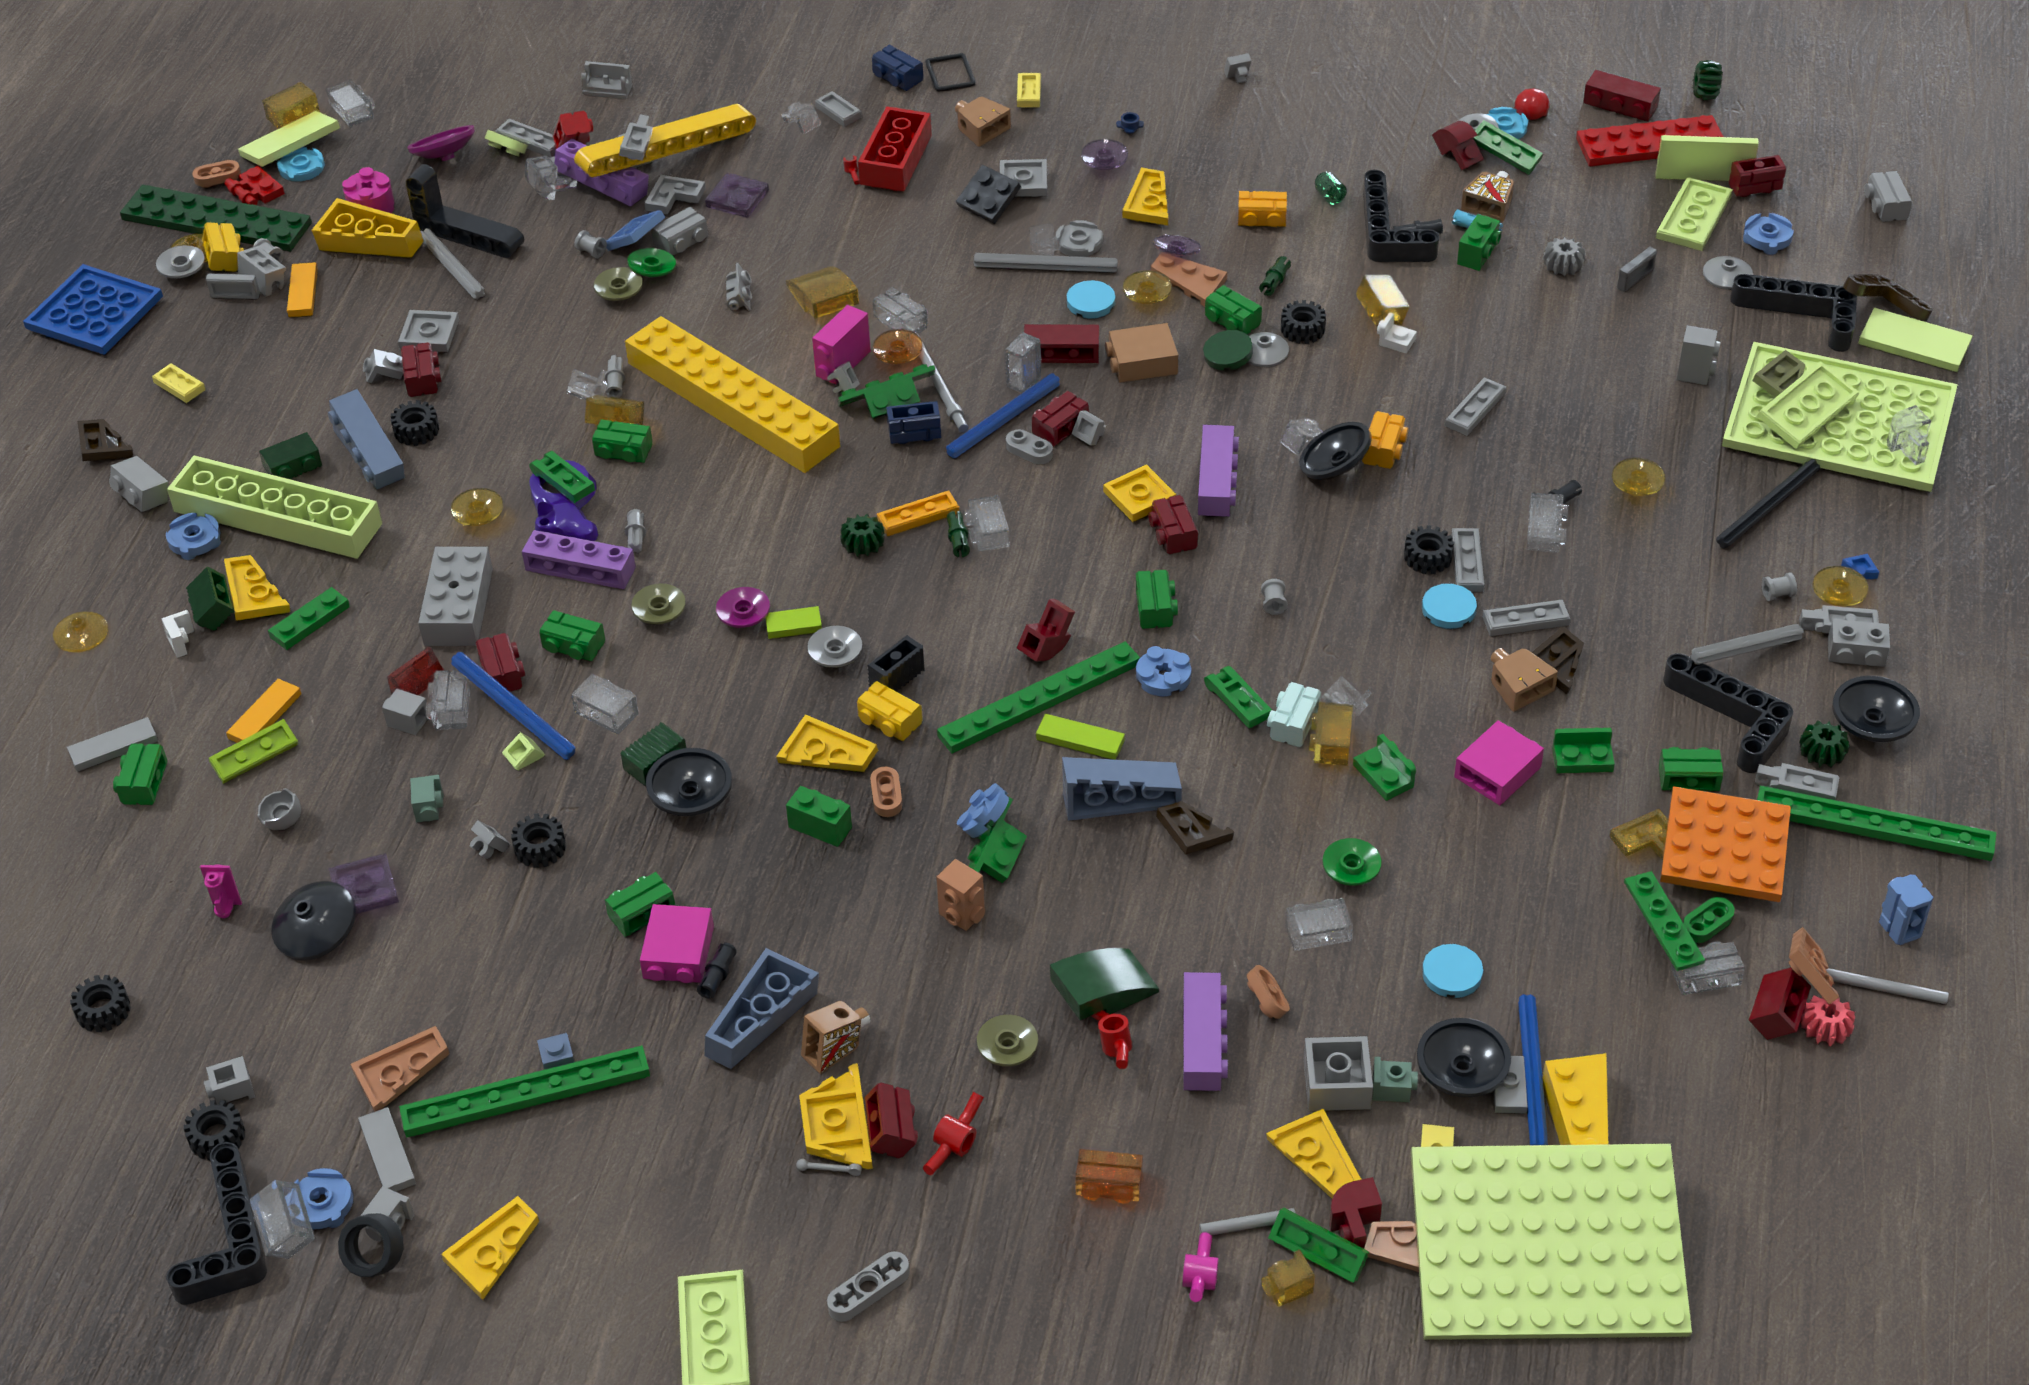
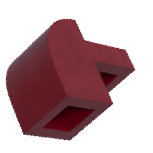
M1457 121L1432 134L1441 155L1452 151L1461 171L1483 160L1473 139L1477 136V133L1467 122Z
M1049 599L1040 622L1026 624L1017 649L1036 662L1050 660L1063 650L1068 643L1071 634L1067 630L1075 611L1057 599Z
M1373 1177L1346 1183L1335 1192L1331 1202L1330 1231L1340 1230L1342 1238L1363 1249L1367 1238L1363 1225L1380 1222L1382 1202Z

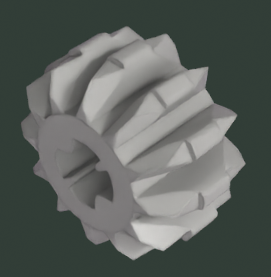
M1565 237L1562 240L1554 238L1553 242H1548L1543 260L1548 271H1554V275L1558 273L1563 274L1565 277L1568 273L1574 275L1576 271H1581L1586 253L1585 249L1582 248V243H1575L1574 238L1571 240H1567Z

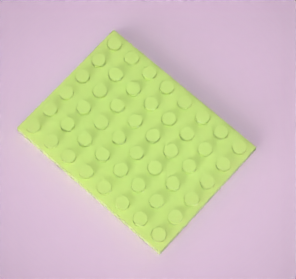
M1753 342L1724 434L1722 446L1801 464L1808 462L1810 459H1815L1820 468L1931 492L1958 384ZM1784 350H1787L1806 364L1803 375L1821 361L1859 392L1858 397L1797 449L1756 417L1759 411L1775 399V397L1752 380L1758 371Z
M1671 1144L1412 1147L1411 1162L1424 1340L1690 1337L1692 1328Z

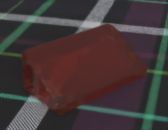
M428 647L387 676L391 695L396 689L419 695L443 678L445 672L432 648Z

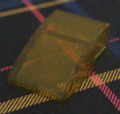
M834 266L786 280L787 287L805 312L809 311L814 319L840 311L847 305L855 306L859 304L858 288L843 271Z

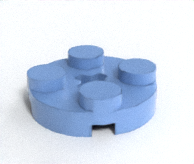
M1761 213L1755 214L1748 218L1745 223L1743 241L1757 249L1763 250L1766 254L1773 255L1778 250L1790 245L1794 230L1792 231L1791 222L1781 215L1769 213V217H1761Z
M197 513L184 514L173 520L169 525V532L167 533L166 531L169 548L174 553L181 555L185 560L194 559L197 555L215 549L221 544V532L218 522L209 514H205V517L197 516Z
M1158 646L1150 647L1147 653L1137 662L1136 679L1142 684L1141 688L1152 695L1170 696L1171 691L1178 689L1181 692L1187 688L1191 681L1189 656L1171 649H1162ZM1161 670L1169 671L1165 672L1164 675L1159 674V671Z
M996 783L984 792L981 789L977 790L969 800L971 806L959 817L957 825L972 838L980 836L988 830L984 825L990 819L995 823L1005 810L1009 801V797L1006 795L1008 793Z
M327 1168L315 1169L307 1173L308 1177L300 1182L297 1179L292 1184L287 1195V1204L295 1224L310 1229L336 1228L343 1223L344 1217L352 1207L353 1192L351 1186L343 1178V1175L336 1170ZM320 1194H325V1201L321 1203L313 1201V1199H318Z

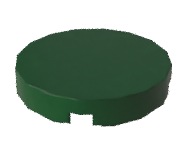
M1238 330L1218 332L1211 336L1203 347L1206 363L1217 370H1224V368L1231 367V370L1237 369L1245 365L1253 355L1251 338L1246 333Z

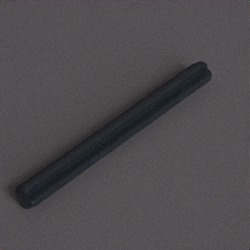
M1810 459L1808 462H1805L1717 536L1716 542L1720 547L1725 549L1733 544L1820 470V465L1817 461Z

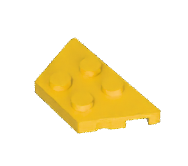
M857 1063L849 1066V1072L836 1079L832 1076L823 1081L820 1086L811 1088L799 1095L807 1154L849 1165L859 1164L862 1168L873 1169Z

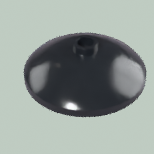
M1345 422L1323 431L1303 450L1299 460L1302 472L1309 478L1321 480L1347 473L1367 454L1372 441L1370 430L1361 422Z
M1860 676L1844 682L1836 690L1832 702L1833 713L1838 723L1851 734L1872 742H1891L1906 737L1915 729L1920 717V707L1915 696L1900 683L1880 676Z
M684 748L664 755L653 764L646 778L647 793L652 803L660 810L677 816L699 815L716 808L726 799L732 787V774L727 762L720 755L702 748Z
M318 881L300 887L281 903L274 915L271 927L274 944L281 953L294 960H312L330 953L345 940L353 927L356 917V906L353 897L343 886L330 881Z
M1451 1018L1434 1024L1423 1034L1417 1048V1063L1423 1077L1436 1089L1457 1097H1477L1494 1091L1505 1081L1510 1071L1511 1052L1503 1036L1488 1024L1470 1018Z

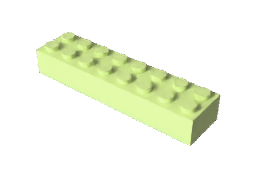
M193 456L167 488L174 512L181 514L197 513V516L205 517V514H209L220 524L358 559L382 525L377 501L198 456Z

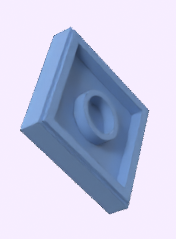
M658 210L633 218L606 240L607 250L610 251L638 241L665 218L662 211Z

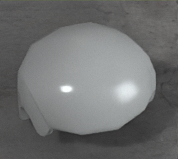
M284 788L282 791L273 792L263 798L258 806L257 816L267 828L271 830H285L293 826L299 819L301 804L295 793Z

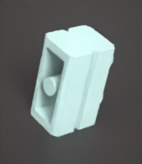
M1291 682L1285 692L1280 691L1276 702V707L1278 708L1276 711L1271 710L1267 721V726L1271 727L1270 737L1272 740L1282 743L1286 741L1288 744L1297 747L1303 745L1320 709V690L1308 686L1304 688L1303 685Z

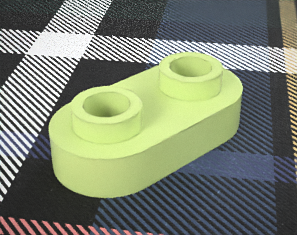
M487 130L485 139L489 140L488 145L501 149L503 145L507 147L506 152L518 157L520 152L525 154L528 146L490 130Z

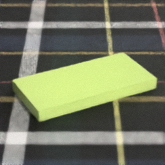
M314 111L239 148L238 151L241 157L263 167L338 130L340 126L338 120Z
M1661 135L1655 173L1656 179L1686 180L1689 177L1697 180L1729 181L1732 162L1756 158L1759 144L1758 138Z
M1687 177L1658 228L1656 239L1702 251L1726 208L1733 189Z
M1874 308L1863 329L1858 344L1958 372L1973 335Z
M1819 361L1762 408L1756 417L1797 449L1858 397L1859 392Z
M743 1270L679 1276L678 1295L682 1385H750Z

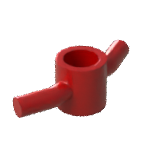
M1104 1010L1092 1015L1094 1019L1099 1021L1098 1027L1103 1052L1110 1057H1116L1117 1068H1127L1129 1052L1133 1047L1128 1019L1124 1015L1108 1014Z
M973 1092L958 1119L948 1114L940 1120L933 1135V1141L940 1145V1147L923 1166L926 1174L933 1175L946 1161L951 1152L962 1157L970 1150L976 1138V1129L970 1126V1123L984 1099L983 1096Z

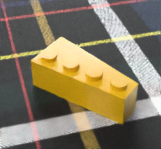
M336 198L312 229L317 246L321 251L412 258L424 242L417 221Z
M1606 1053L1545 1061L1542 1077L1543 1089L1560 1145H1607Z

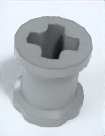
M582 230L575 238L574 246L578 251H586L592 257L600 258L606 250L607 242L602 237L596 238L591 236L588 231Z
M260 238L254 243L253 247L259 246L281 263L283 261L284 252L282 249L273 247L268 239Z
M1786 573L1784 577L1773 579L1764 577L1762 579V591L1766 600L1772 601L1775 597L1784 595L1789 597L1796 596L1797 584L1794 575Z
M1279 579L1266 580L1261 586V592L1265 596L1263 609L1271 615L1281 614L1287 609L1288 605L1283 595L1285 584Z

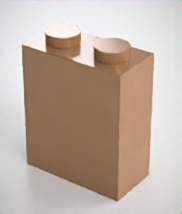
M1168 323L1109 331V342H1105L1107 357H1111V371L1117 374L1119 383L1178 374V352Z

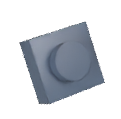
M567 1033L537 1040L544 1070L574 1063Z

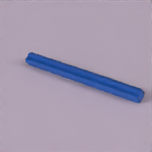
M1050 373L951 442L946 447L948 456L957 458L1060 385L1059 377L1054 373Z
M458 652L452 657L451 664L563 759L568 760L575 754L576 748L572 743L463 652Z
M1523 994L1519 997L1518 1004L1522 1053L1525 1065L1530 1145H1548L1536 998L1532 994Z

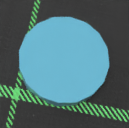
M1493 108L1486 114L1496 120L1499 129L1517 139L1522 138L1527 133V117L1523 113L1522 115L1516 113L1514 108Z
M301 147L281 157V160L277 161L280 175L284 179L301 182L318 176L323 171L325 163L320 151L314 148L307 150V147Z
M1094 280L1083 281L1072 286L1067 293L1068 309L1075 315L1077 313L1082 314L1083 318L1091 319L1105 316L1115 306V292L1109 285Z
M1456 584L1434 586L1425 593L1422 599L1423 615L1431 619L1430 622L1442 628L1462 627L1463 623L1468 621L1470 623L1476 614V598L1471 591Z
M1445 944L1433 948L1425 956L1422 966L1423 980L1429 989L1447 997V994L1455 995V998L1472 994L1480 986L1483 976L1482 961L1477 954L1469 948L1457 944Z

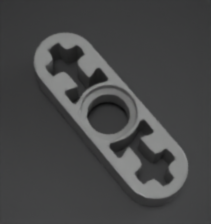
M889 1252L834 1289L827 1298L829 1315L836 1321H848L904 1283L909 1277L907 1257L900 1252ZM892 1265L895 1268L900 1266V1271L897 1272L894 1269L889 1271V1266ZM865 1281H874L878 1285L872 1292H864L859 1288ZM841 1301L843 1304L848 1302V1307L844 1308L842 1305L837 1307V1302Z

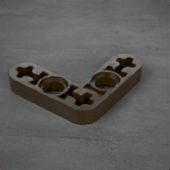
M1850 274L1843 285L1845 290L1857 296H1882L1920 321L1926 322L1933 311V308L1882 275Z

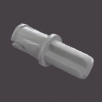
M616 355L611 356V359L608 360V371L605 373V380L607 381L606 393L608 397L613 399L622 396V382L625 380L623 359Z
M633 509L627 514L628 525L625 528V535L628 538V548L633 549V552L639 553L642 550V538L646 534V529L643 526L644 513H641V510Z

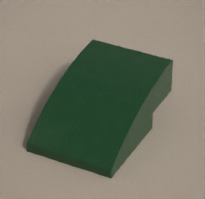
M1127 948L1092 950L1050 964V979L1080 1021L1103 1010L1108 1014H1113L1159 993V987L1131 950Z

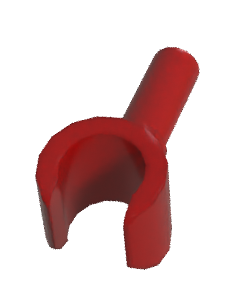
M853 156L851 161H847L844 157V171L850 173L854 184L858 185L857 157Z

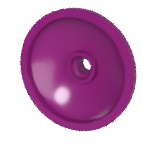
M473 125L449 129L418 140L407 148L409 153L426 159L441 157L442 161L454 158V153L466 146L473 137L475 129Z

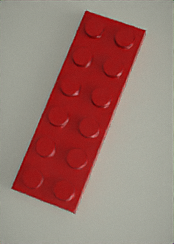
M1703 115L1692 118L1577 131L1576 139L1590 167L1658 159L1661 135L1723 137L1713 115Z

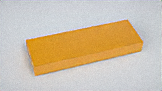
M316 262L292 264L287 304L288 317L313 315L318 272Z
M945 491L877 513V518L883 524L886 536H891L946 518L952 511H955L956 515L957 511H959V505L950 491Z
M277 679L226 732L228 739L238 743L273 725L300 697V688Z

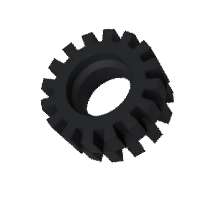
M1298 300L1294 301L1293 305L1291 303L1287 304V308L1284 307L1281 312V333H1283L1285 338L1289 337L1288 340L1291 342L1295 339L1297 344H1300L1301 341L1309 344V340L1313 343L1316 342L1317 338L1321 339L1323 334H1325L1326 314L1324 308L1321 309L1319 304L1314 306L1315 302L1313 301L1307 304L1306 300H1302V303H1299Z
M416 400V404L408 401V405L405 406L402 403L399 405L400 409L395 408L393 410L394 413H391L390 420L394 436L401 444L405 441V445L410 446L411 442H413L414 446H418V442L426 444V439L432 441L434 439L433 435L437 436L439 423L436 410L432 404L429 405L425 401L421 404L420 400Z
M1427 525L1426 529H1423L1422 526L1418 527L1417 531L1413 529L1406 536L1404 560L1407 561L1409 567L1413 566L1414 571L1417 572L1419 569H1422V574H1426L1427 570H1430L1431 574H1436V569L1442 572L1444 567L1448 568L1452 562L1453 538L1451 535L1448 536L1446 530L1440 532V527L1437 526L1435 530L1431 529V525ZM1423 548H1431V549H1435L1436 551H1431V552H1429V551H1424V550H1422V549H1423Z
M539 813L534 814L533 819H530L529 815L524 817V823L519 820L517 827L512 829L511 839L515 856H517L520 863L524 861V865L528 867L533 863V868H539V863H543V866L547 867L549 866L548 861L551 860L554 864L557 862L556 856L561 858L564 855L563 850H566V840L560 821L557 822V818L553 816L550 819L549 814H544L543 818H540ZM538 837L549 838L547 841L540 844L529 843L531 840Z
M99 975L94 976L95 981L90 982L89 978L84 980L85 986L81 984L76 986L77 992H72L70 1004L79 1025L82 1028L86 1027L87 1031L90 1032L95 1027L98 1033L102 1032V1027H106L107 1031L112 1030V1024L115 1023L117 1027L122 1024L120 1018L126 1020L128 1017L127 1011H130L131 1006L122 982H119L118 978L113 977L111 980L110 975H104V978L101 979ZM101 999H111L110 1002L103 1007L90 1008L95 1002Z
M210 1100V1106L207 1107L203 1102L199 1104L201 1110L198 1111L193 1108L190 1111L192 1117H186L184 1134L192 1152L198 1154V1157L204 1159L207 1155L208 1160H210L212 1149L223 1142L233 1143L237 1148H240L242 1145L240 1140L245 1138V1128L238 1109H235L231 1103L227 1106L224 1100H220L219 1105H217L215 1100ZM213 1125H226L224 1130L216 1135H203Z

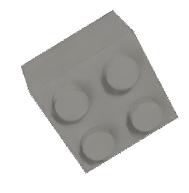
M1367 1036L1305 1038L1303 1061L1308 1111H1319L1321 1109H1324V1111L1371 1109L1373 1082Z

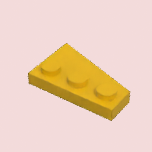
M1141 168L1122 210V218L1168 226L1164 171Z
M251 555L224 559L236 620L290 612L289 603L286 599L281 598L278 589L274 584H270L266 574Z
M805 714L776 758L778 763L864 772L878 752V748L875 743Z
M1324 1109L1266 1133L1267 1140L1331 1198H1333L1335 1192L1341 1186L1352 1181L1361 1180Z
M517 1196L441 1254L443 1261L483 1300L539 1223L538 1215Z

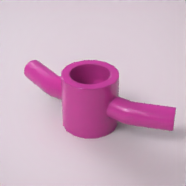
M1209 1233L1200 1234L1197 1255L1186 1254L1182 1287L1191 1288L1189 1296L1194 1302H1199L1202 1299L1204 1289H1216L1219 1258L1210 1257L1212 1235Z

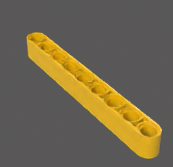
M733 104L653 127L652 136L643 160H632L619 156L620 146L624 136L579 149L575 154L574 162L590 177H598L748 133L754 128L756 118L740 104Z

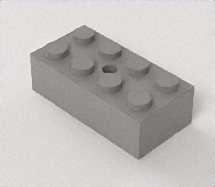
M435 547L418 623L424 646H476L475 642L479 640L493 571L488 547Z

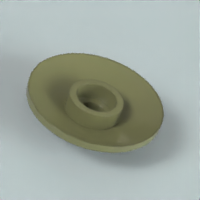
M616 267L605 270L596 277L594 290L597 295L604 299L620 301L636 295L641 290L643 281L641 275L635 273L630 268Z
M661 583L642 588L635 594L631 603L633 614L639 620L649 624H664L676 619L682 614L686 605L685 596L680 589L673 585Z
M1000 1015L991 1018L982 1025L977 1035V1047L980 1054L990 1063L999 1066H1015L1024 1063L1033 1056L1038 1046V1034L1035 1027L1025 1018L1016 1015Z

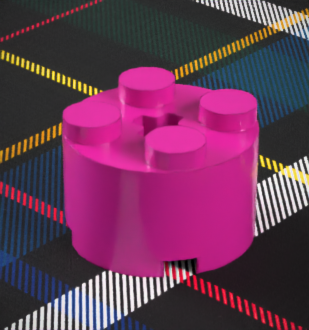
M370 167L360 169L359 173L352 175L342 182L346 201L391 214L394 211L391 183L389 177L385 174L373 171Z

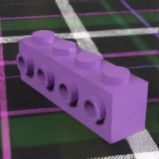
M571 139L555 150L554 170L629 206L634 205L647 195L649 175L633 167H628L598 177H590L574 162L577 151L587 145Z
M1203 425L1198 515L1230 516V506H1235L1236 490H1231V488H1236L1237 472H1232V470H1237L1238 454H1233V452H1238L1239 437H1234V426Z
M533 530L522 550L526 571L619 589H625L636 568L633 549L536 530Z
M1184 972V1090L1221 1091V1078H1227L1228 1062L1227 1060H1221V1053H1227V1034H1221V1028H1227V1010H1221V1004H1226L1227 985H1221V973Z

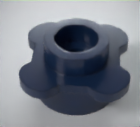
M1127 112L1121 116V121L1116 122V126L1122 128L1124 132L1132 134L1138 128H1143L1144 122L1139 121L1138 114Z

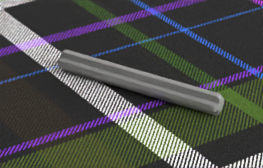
M430 229L421 231L423 243L467 292L474 299L484 297L485 293L482 285Z
M1793 624L1692 649L1690 658L1694 660L1695 664H1703L1802 639L1804 630L1800 628L1799 624Z

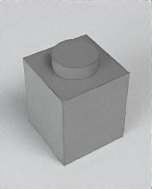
M396 689L391 697L385 700L382 707L388 727L415 736L430 717L424 697Z

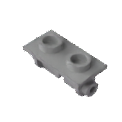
M736 263V271L730 272L726 276V290L728 292L726 303L731 310H737L745 306L750 311V300L752 299L750 284L752 280L748 271H743L739 263Z

